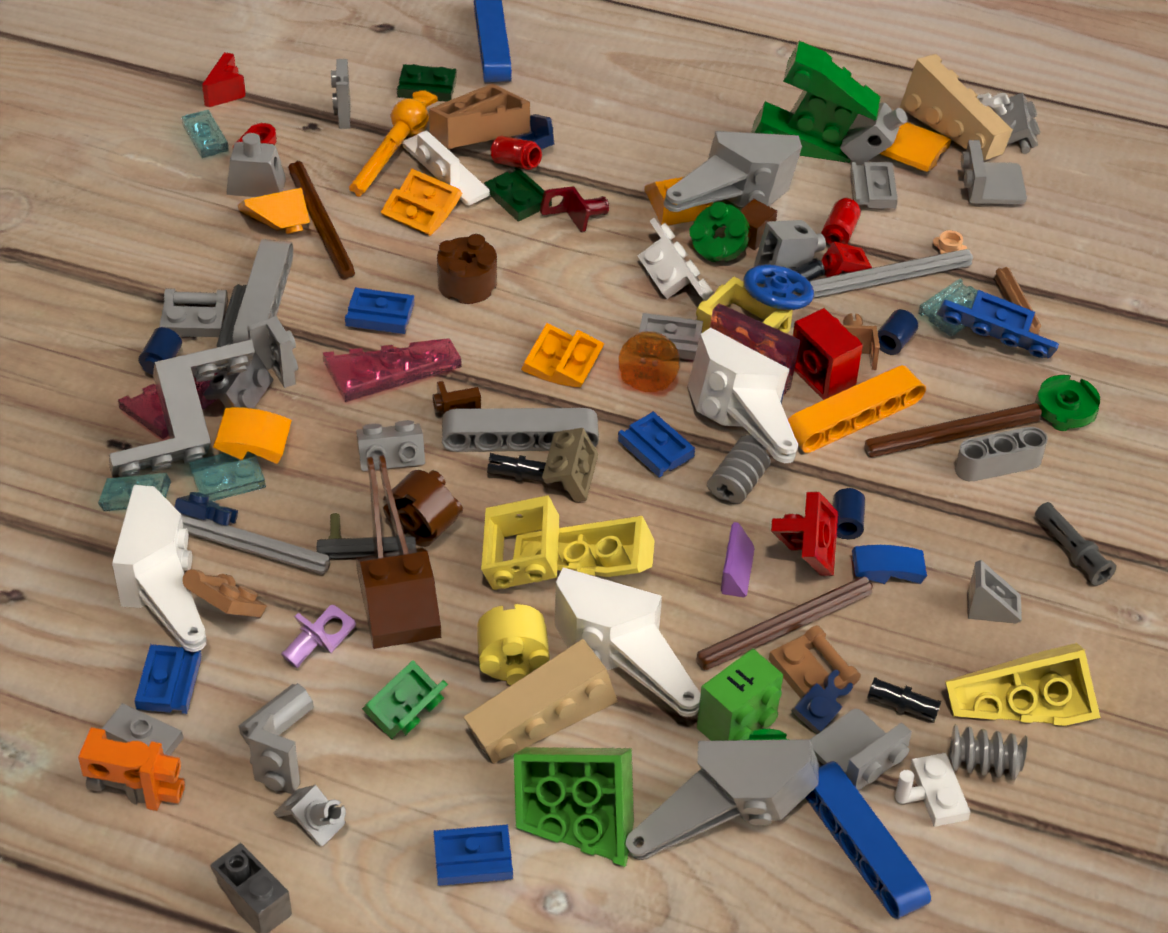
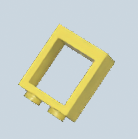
M736 277L730 279L725 285H720L715 294L707 301H702L696 310L697 320L703 321L702 333L712 328L762 355L767 353L790 331L793 310L777 309L757 301L746 291L744 282ZM734 303L764 321L751 332L720 313L730 304Z
M549 495L486 508L481 570L493 590L557 578L560 516ZM542 530L541 554L503 561L504 537Z

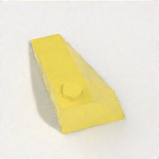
M643 516L559 528L557 570L561 571L564 567L588 575L602 577L640 573L651 568L653 565L655 540ZM542 531L516 535L513 559L541 554Z
M1077 643L1041 651L945 681L952 713L956 717L1018 720L1027 723L1042 722L1062 726L1100 718L1085 650Z

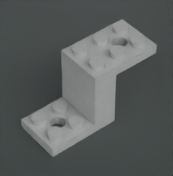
M252 340L155 362L153 377L170 439L110 453L109 468L111 475H119L120 479H127L139 475V470L152 467V471H160L170 468L171 462L183 459L184 463H192L202 460L203 454L208 453L211 441L194 378H196V382H203L215 378L214 373L227 371L231 375L247 370L246 366L251 364L255 353Z

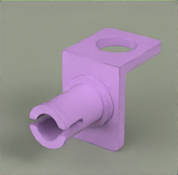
M333 604L325 610L314 624L297 613L294 617L301 625L300 630L302 632L281 655L295 668H299L300 664L317 645L324 647L332 653L356 626V622ZM332 618H339L343 623L341 630L333 635L325 633L324 626L326 622Z

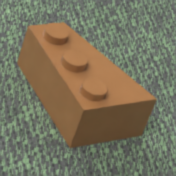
M492 83L429 108L430 134L447 149L495 140L499 136L509 137L529 133L530 101Z

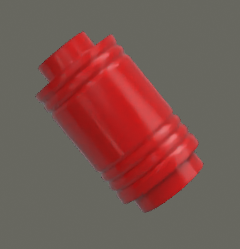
M499 136L494 140L490 148L492 160L501 165L530 170L537 167L542 159L541 148L533 141Z
M843 198L836 201L821 232L827 244L832 245L834 241L848 244L861 216L860 207L853 199Z

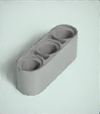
M1024 427L967 439L960 445L955 472L959 478L965 481H978L1035 469L1041 465L1048 440L1047 434L1037 427Z

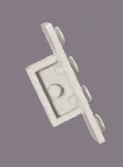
M427 130L403 141V147L438 180L461 190L463 194L460 200L464 204L471 205L490 195V190Z
M652 218L650 223L661 238L640 253L638 258L659 290L668 299L691 282L701 298L707 301L710 295L714 293L704 278L700 281L698 280L697 276L701 274L691 259L687 262L684 258L688 254L678 241L672 242V239L676 236L666 223L660 225L655 218Z

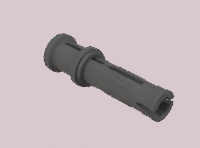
M1046 502L1038 507L1035 517L1071 553L1073 564L1076 567H1082L1086 571L1093 585L1098 586L1107 582L1116 571L1115 563L1112 560H1106L1100 554L1099 547L1095 542L1086 541L1050 502Z

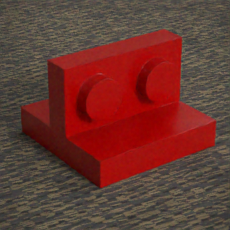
M806 492L805 518L799 514H785L784 518H772L771 532L791 551H802V558L819 575L834 576L838 511L820 492Z

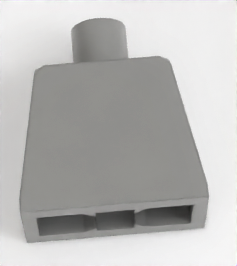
M881 102L879 103L878 115L875 121L858 114L845 135L840 149L852 162H856V165H863L864 162L871 160L894 143L899 127L907 122L906 113L901 108L892 110L886 103Z
M256 133L244 135L242 138L243 142H236L234 144L231 154L227 195L259 197L283 192L286 177L276 146L261 143L260 136Z
M802 220L766 222L754 267L759 265H777L786 268H798L812 261L815 252L825 249V237L821 233L816 234Z

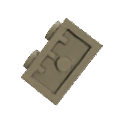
M584 428L554 433L542 476L545 483L562 481L564 489L568 490L574 502L587 501L598 457V452Z

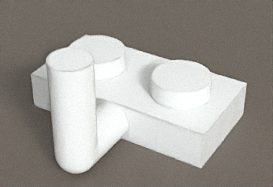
M942 753L912 759L911 771L903 770L900 773L895 793L896 801L900 804L923 800L934 827L969 820L971 812L947 754ZM914 778H915V781H916V783H917V786H916V787H912V786H913V782H914Z

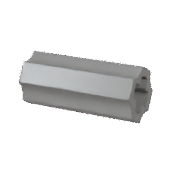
M291 684L240 724V734L247 742L248 731L252 724L259 722L263 714L268 712L273 714L275 734L280 735L314 708L313 700L308 695L306 689L300 684Z

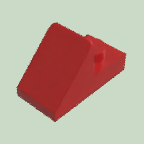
M224 52L202 83L205 107L217 106L246 96L244 76L238 74L239 71L235 65L234 54Z

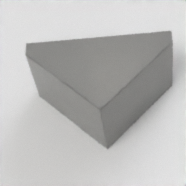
M982 560L975 562L968 589V619L1006 623L1021 622V594Z

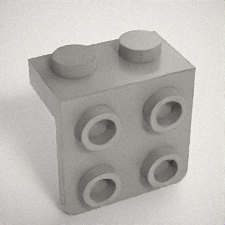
M968 140L967 150L961 154V168L964 169V186L967 187L970 203L1009 205L1026 203L1027 195L1021 166L1017 163L984 162L980 140Z
M853 709L812 737L810 741L817 759L823 765L831 761L836 762L859 791L867 784L874 782L892 766L900 763L908 755L912 731L901 722L885 733L863 711Z

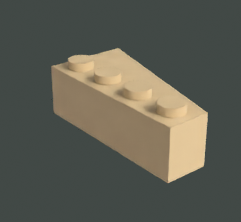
M937 54L918 58L899 108L967 149L968 140H980L983 160L1002 155L1013 129L989 106H984L977 99L978 95L971 88L967 89L958 80L959 76L952 69L948 70L941 63L942 59Z
M582 639L465 715L464 719L471 734L494 764L617 703L618 700L606 667L586 641Z

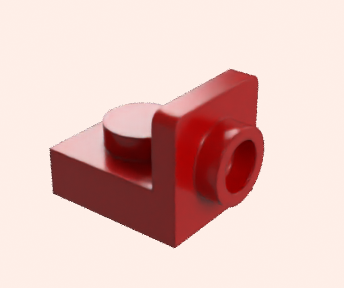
M835 241L821 259L826 277L840 275L842 270L850 273L872 268L862 248Z

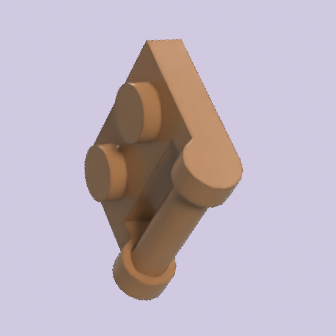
M195 569L188 570L183 575V585L186 589L226 614L261 618L267 605L256 599L258 594L255 591L241 585L239 588L236 587L235 579L231 575L219 574L211 576Z
M819 625L811 627L804 635L770 651L769 661L783 673V678L800 699L815 683H818L824 689V679L828 675V672L809 651L814 647L834 670L840 672L834 679V684L838 689H843L850 682L855 685L861 677L854 666H849L826 640V633Z

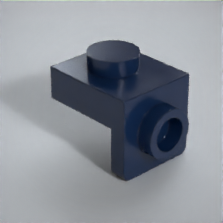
M537 114L530 115L531 131L514 137L533 141L541 150L555 145L551 118Z

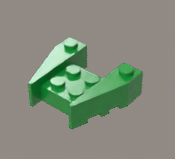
M799 40L788 59L783 82L803 90L791 112L765 101L754 120L751 133L798 135L802 145L799 156L849 163L851 160L840 149L843 139L858 114L874 121L877 119L880 96L867 85L862 86L851 77L852 73L845 67L841 69L832 61L833 57L828 53Z

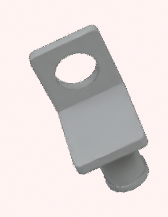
M316 785L297 789L274 814L277 817L292 814L318 846H324L344 826L346 810L344 805L336 807L341 803L339 800H328Z

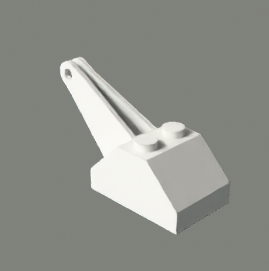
M712 328L701 333L688 382V389L696 411L723 426L744 427L777 461L782 463L794 461L798 442L780 402L789 368Z
M134 485L112 562L121 607L142 608L147 605L184 649L190 652L199 651L205 647L207 642L205 628L191 591L183 585V575L185 571L191 569L192 551L187 550L188 529L183 528L181 514L154 486Z
M563 567L556 581L555 627L566 646L569 648L584 639L607 670L620 667L664 700L680 715L685 717L696 715L699 712L700 691L659 631L662 596Z

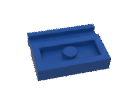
M355 287L348 306V313L345 315V326L405 334L406 326L409 323L414 307V295Z
M654 411L629 425L628 430L618 432V441L659 478L663 476V472L666 470L672 471L695 456V447Z
M150 644L135 697L136 709L170 713L172 710H181L182 714H187L202 659L201 650L190 652L185 651L183 647Z
M508 824L434 831L438 886L513 879Z

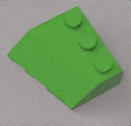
M525 747L515 753L516 828L557 843L560 841L580 848L582 852L593 856L596 854L613 860L612 863L624 867L627 866L629 850L626 847V838L633 830L634 824L632 748Z

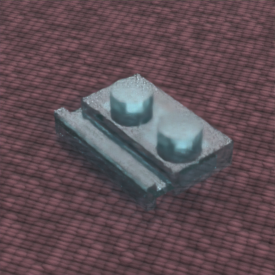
M958 279L922 303L919 308V314L921 316L924 314L928 316L929 322L952 337L966 326L961 324L953 325L946 322L943 317L937 315L938 308L944 300H949L970 309L978 290L972 286L966 287L963 284V280Z
M247 451L243 460L223 453L189 462L197 491L208 495L209 501H216L266 488L265 478L257 457L251 452Z

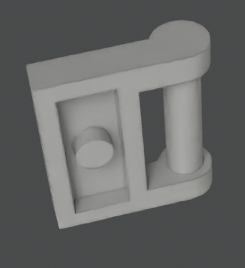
M166 288L159 327L169 328L179 336L219 337L227 310V290L206 293L176 292V289ZM176 304H201V305H216V306H215V307H189V306H176Z

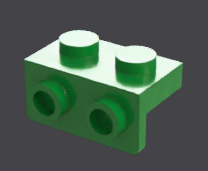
M412 660L362 710L392 740L400 731L407 735L421 721L416 715L424 708L430 713L444 699L440 692L448 684L443 679L437 685Z

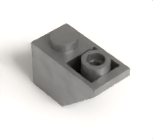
M242 843L236 845L210 865L212 872L237 913L256 933H269L292 915L289 891Z

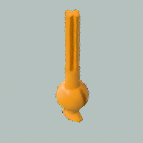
M425 90L413 92V98L403 99L394 106L391 112L393 127L349 186L350 191L355 192L356 196L361 197L405 138L413 137L426 130L429 123L427 107L438 102L437 96Z

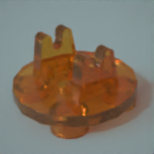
M642 331L632 335L623 344L619 354L621 378L626 384L643 392H658L667 389L676 379L680 369V354L675 344L667 336L656 331ZM642 358L646 360L645 363L641 362ZM653 361H657L658 365H654Z

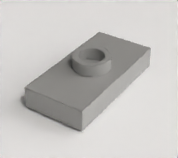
M123 703L102 728L110 740L124 743L141 741L148 746L151 741L162 743L163 753L168 756L172 754L183 740L181 730Z

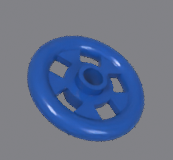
M759 265L748 270L744 276L743 282L746 291L757 301L773 308L782 310L802 309L808 306L814 298V289L811 283L798 272L786 267ZM756 283L764 284V287H759ZM793 291L798 292V293H800V294H802V295H801V296H797V295L793 294Z

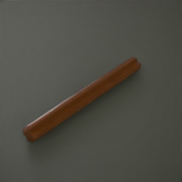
M301 161L290 163L288 166L290 175L296 187L302 188L306 208L340 278L346 280L348 277H353L355 275L354 266Z
M1037 403L869 438L865 441V451L869 457H876L1037 422L1041 419L1042 410Z
M860 577L698 651L696 661L702 670L711 669L750 651L752 648L763 645L871 595L873 585L867 577Z

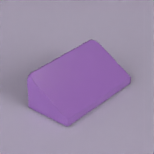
M737 522L731 525L721 592L725 595L746 597L755 548L750 538Z

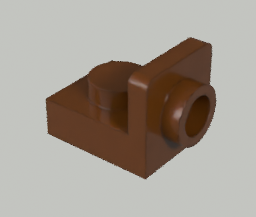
M444 381L437 382V394H433L432 399L435 412H441L442 417L445 412L452 409H481V394L478 387L447 392Z

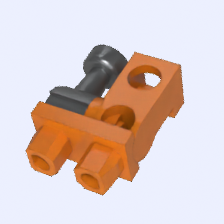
M90 728L78 756L82 775L86 777L87 789L102 791L107 785L125 790L128 799L136 805L138 803H146L147 809L158 811L161 801L179 804L185 789L184 779L178 778L181 769L179 757L164 755L162 743L151 741L148 746L141 741L124 743L109 740L105 730Z

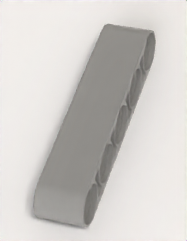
M262 239L260 241L235 322L233 344L249 340L247 330L249 325L277 316L292 265V242Z
M589 408L452 409L445 412L442 417V444L447 450L454 452L549 451L554 433L584 428L594 447H596L599 442L597 413Z

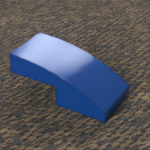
M895 545L855 546L852 550L856 577L864 576L868 580L883 584L891 576L921 584L927 577L923 550Z

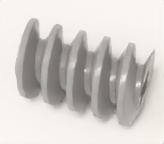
M752 435L741 436L707 481V487L710 492L717 498L730 503H742L746 499V495L752 491V487L757 484L758 479L763 476L764 471L770 466L771 460L766 452V448Z
M954 724L950 741L949 759L952 761L954 771L958 770L963 761L966 762L968 773H972L976 764H980L982 775L986 776L990 767L993 766L995 767L997 778H1001L1005 769H1009L1011 780L1015 781L1025 764L1028 739L1027 736H1024L1018 745L1016 735L1010 733L1003 743L1001 732L995 731L989 740L985 729H980L976 738H974L973 730L969 726L964 729L960 736L958 726Z

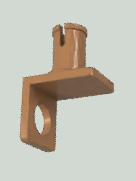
M852 313L846 315L843 320V326L863 344L862 354L870 355L871 369L877 370L880 348L877 326H863V319L857 313H855L856 321L853 320Z

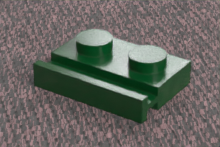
M403 64L399 86H397V97L413 98V92L425 90L437 96L438 101L452 100L457 80V69Z
M515 167L512 173L505 172L484 182V185L490 190L489 196L518 222L540 212L545 190L520 168ZM552 199L549 202V206H552Z

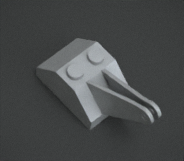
M716 131L708 160L667 190L664 200L665 208L672 212H679L723 199L729 200L738 207H745L752 199L770 206L789 190L802 148L799 136Z
M810 739L698 741V764L701 769L629 833L626 838V847L634 858L645 860L658 852L737 816H740L744 821H749L750 824L760 826L771 824V820H782L819 785V763ZM644 842L643 846L637 847L638 843Z

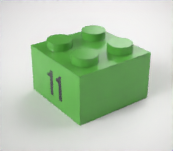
M752 648L701 686L697 729L711 741L748 740L749 735L754 730L770 727L779 714L778 705L782 694L783 673Z

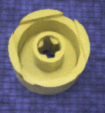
M514 604L515 609L503 610V606L495 607L483 614L477 625L481 672L492 678L506 681L510 686L550 660L544 617L537 609L523 604Z

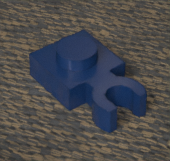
M190 492L187 496L176 498L174 507L179 513L202 520H213L218 524L226 526L229 523L235 524L238 510L219 506V503L209 501L208 495L199 492Z
M834 670L825 677L824 689L818 683H815L791 709L816 735L841 710L842 706L836 701V698L844 697L853 688L851 682L846 684L843 689H838L835 686L834 679L840 673L838 670Z

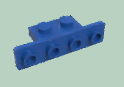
M980 290L975 294L970 309L949 300H944L937 311V315L943 317L950 324L967 326L972 328V331L978 335H990L998 338L1004 345L1021 347L1038 358H1051L1059 346V343L1029 332L1035 311Z

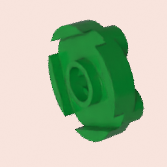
M718 201L704 209L697 216L690 227L689 234L694 248L706 260L711 262L724 260L727 262L738 257L748 245L749 222L738 208ZM726 227L724 230L725 237L721 238L718 236L714 238L718 228Z
M1055 375L1043 381L1037 393L1035 403L1039 405L1042 410V416L1051 422L1054 429L1067 431L1069 428L1084 427L1096 420L1099 411L1100 395L1097 389L1084 379H1081L1080 382L1070 380L1071 375ZM1063 399H1065V400L1068 401V402H1074V403H1073V404L1066 403V402L1063 401Z

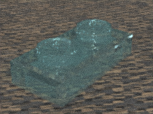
M209 109L182 116L183 126L201 158L229 151L228 142Z
M167 473L107 478L98 504L103 512L126 510L134 485L154 486L166 498L171 480Z

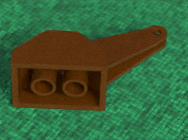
M380 455L381 480L399 551L383 553L377 478L373 457H367L374 555L357 557L356 567L373 649L441 638V622L429 554L423 547L407 548L389 482L385 456Z

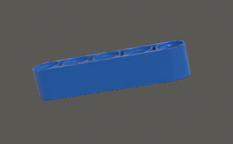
M474 0L484 83L512 81L511 58L502 0Z
M834 761L820 766L819 785L805 798L886 911L894 919H899L931 902V894L927 883L842 768Z

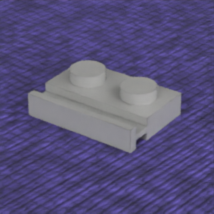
M336 59V71H331V87L336 88L337 92L333 93V110H338L339 129H350L348 59Z
M852 162L850 172L854 201L859 206L868 205V208L896 209L898 197L893 163L864 162V165H856V162Z
M643 313L636 352L694 360L702 333L703 321Z

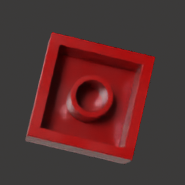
M822 308L795 321L789 366L825 400L856 386L863 344L836 317H833L825 308Z

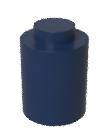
M903 309L895 310L880 327L878 338L879 349L888 355L898 354L916 333L918 321L912 313Z
M156 328L138 358L143 370L153 375L155 362L176 357L182 346V339L175 331L169 328Z
M841 489L833 495L832 506L838 511V538L846 540L855 539L864 532L866 499L864 494L856 489Z

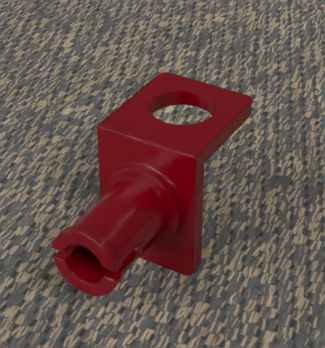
M574 186L548 189L544 191L540 213L542 215L567 212L579 231L585 232L589 216L607 215L609 212V202L605 196L583 199ZM563 196L562 201L557 206H549V202L553 197Z

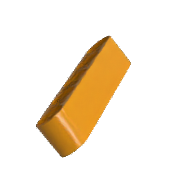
M901 365L796 412L788 419V422L798 442V446L805 453H810L916 404L924 396L926 386L906 366Z

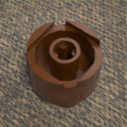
M472 234L469 237H459L440 243L437 253V278L441 294L449 300L450 296L457 298L459 303L463 304L482 302L491 296V291L494 288L496 289L497 253L494 247L485 241L484 236Z
M413 470L392 489L403 534L408 533L415 537L416 545L420 547L431 545L458 519V516L463 511L461 503L446 488L444 477L435 470L429 473L422 470ZM386 503L383 506V510L388 521L393 526L388 504Z

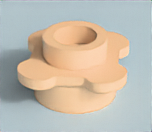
M944 231L940 237H936L933 240V245L939 248L940 254L967 249L965 245H962L963 236L956 231Z

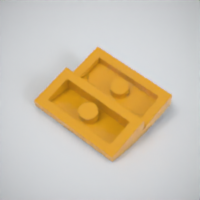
M906 122L899 127L894 143L880 154L928 172L937 165L939 156L949 149L951 139Z
M411 169L400 190L393 189L380 213L431 236L452 212L463 193L459 188Z
M546 323L521 370L542 380L581 388L605 343L578 329L575 335L572 336Z
M225 408L213 448L242 461L248 451L278 464L284 452L292 420L259 409Z

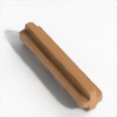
M1008 267L998 268L994 278L1006 300L1033 311L1011 270ZM1034 314L1029 332L1038 334L1041 324Z

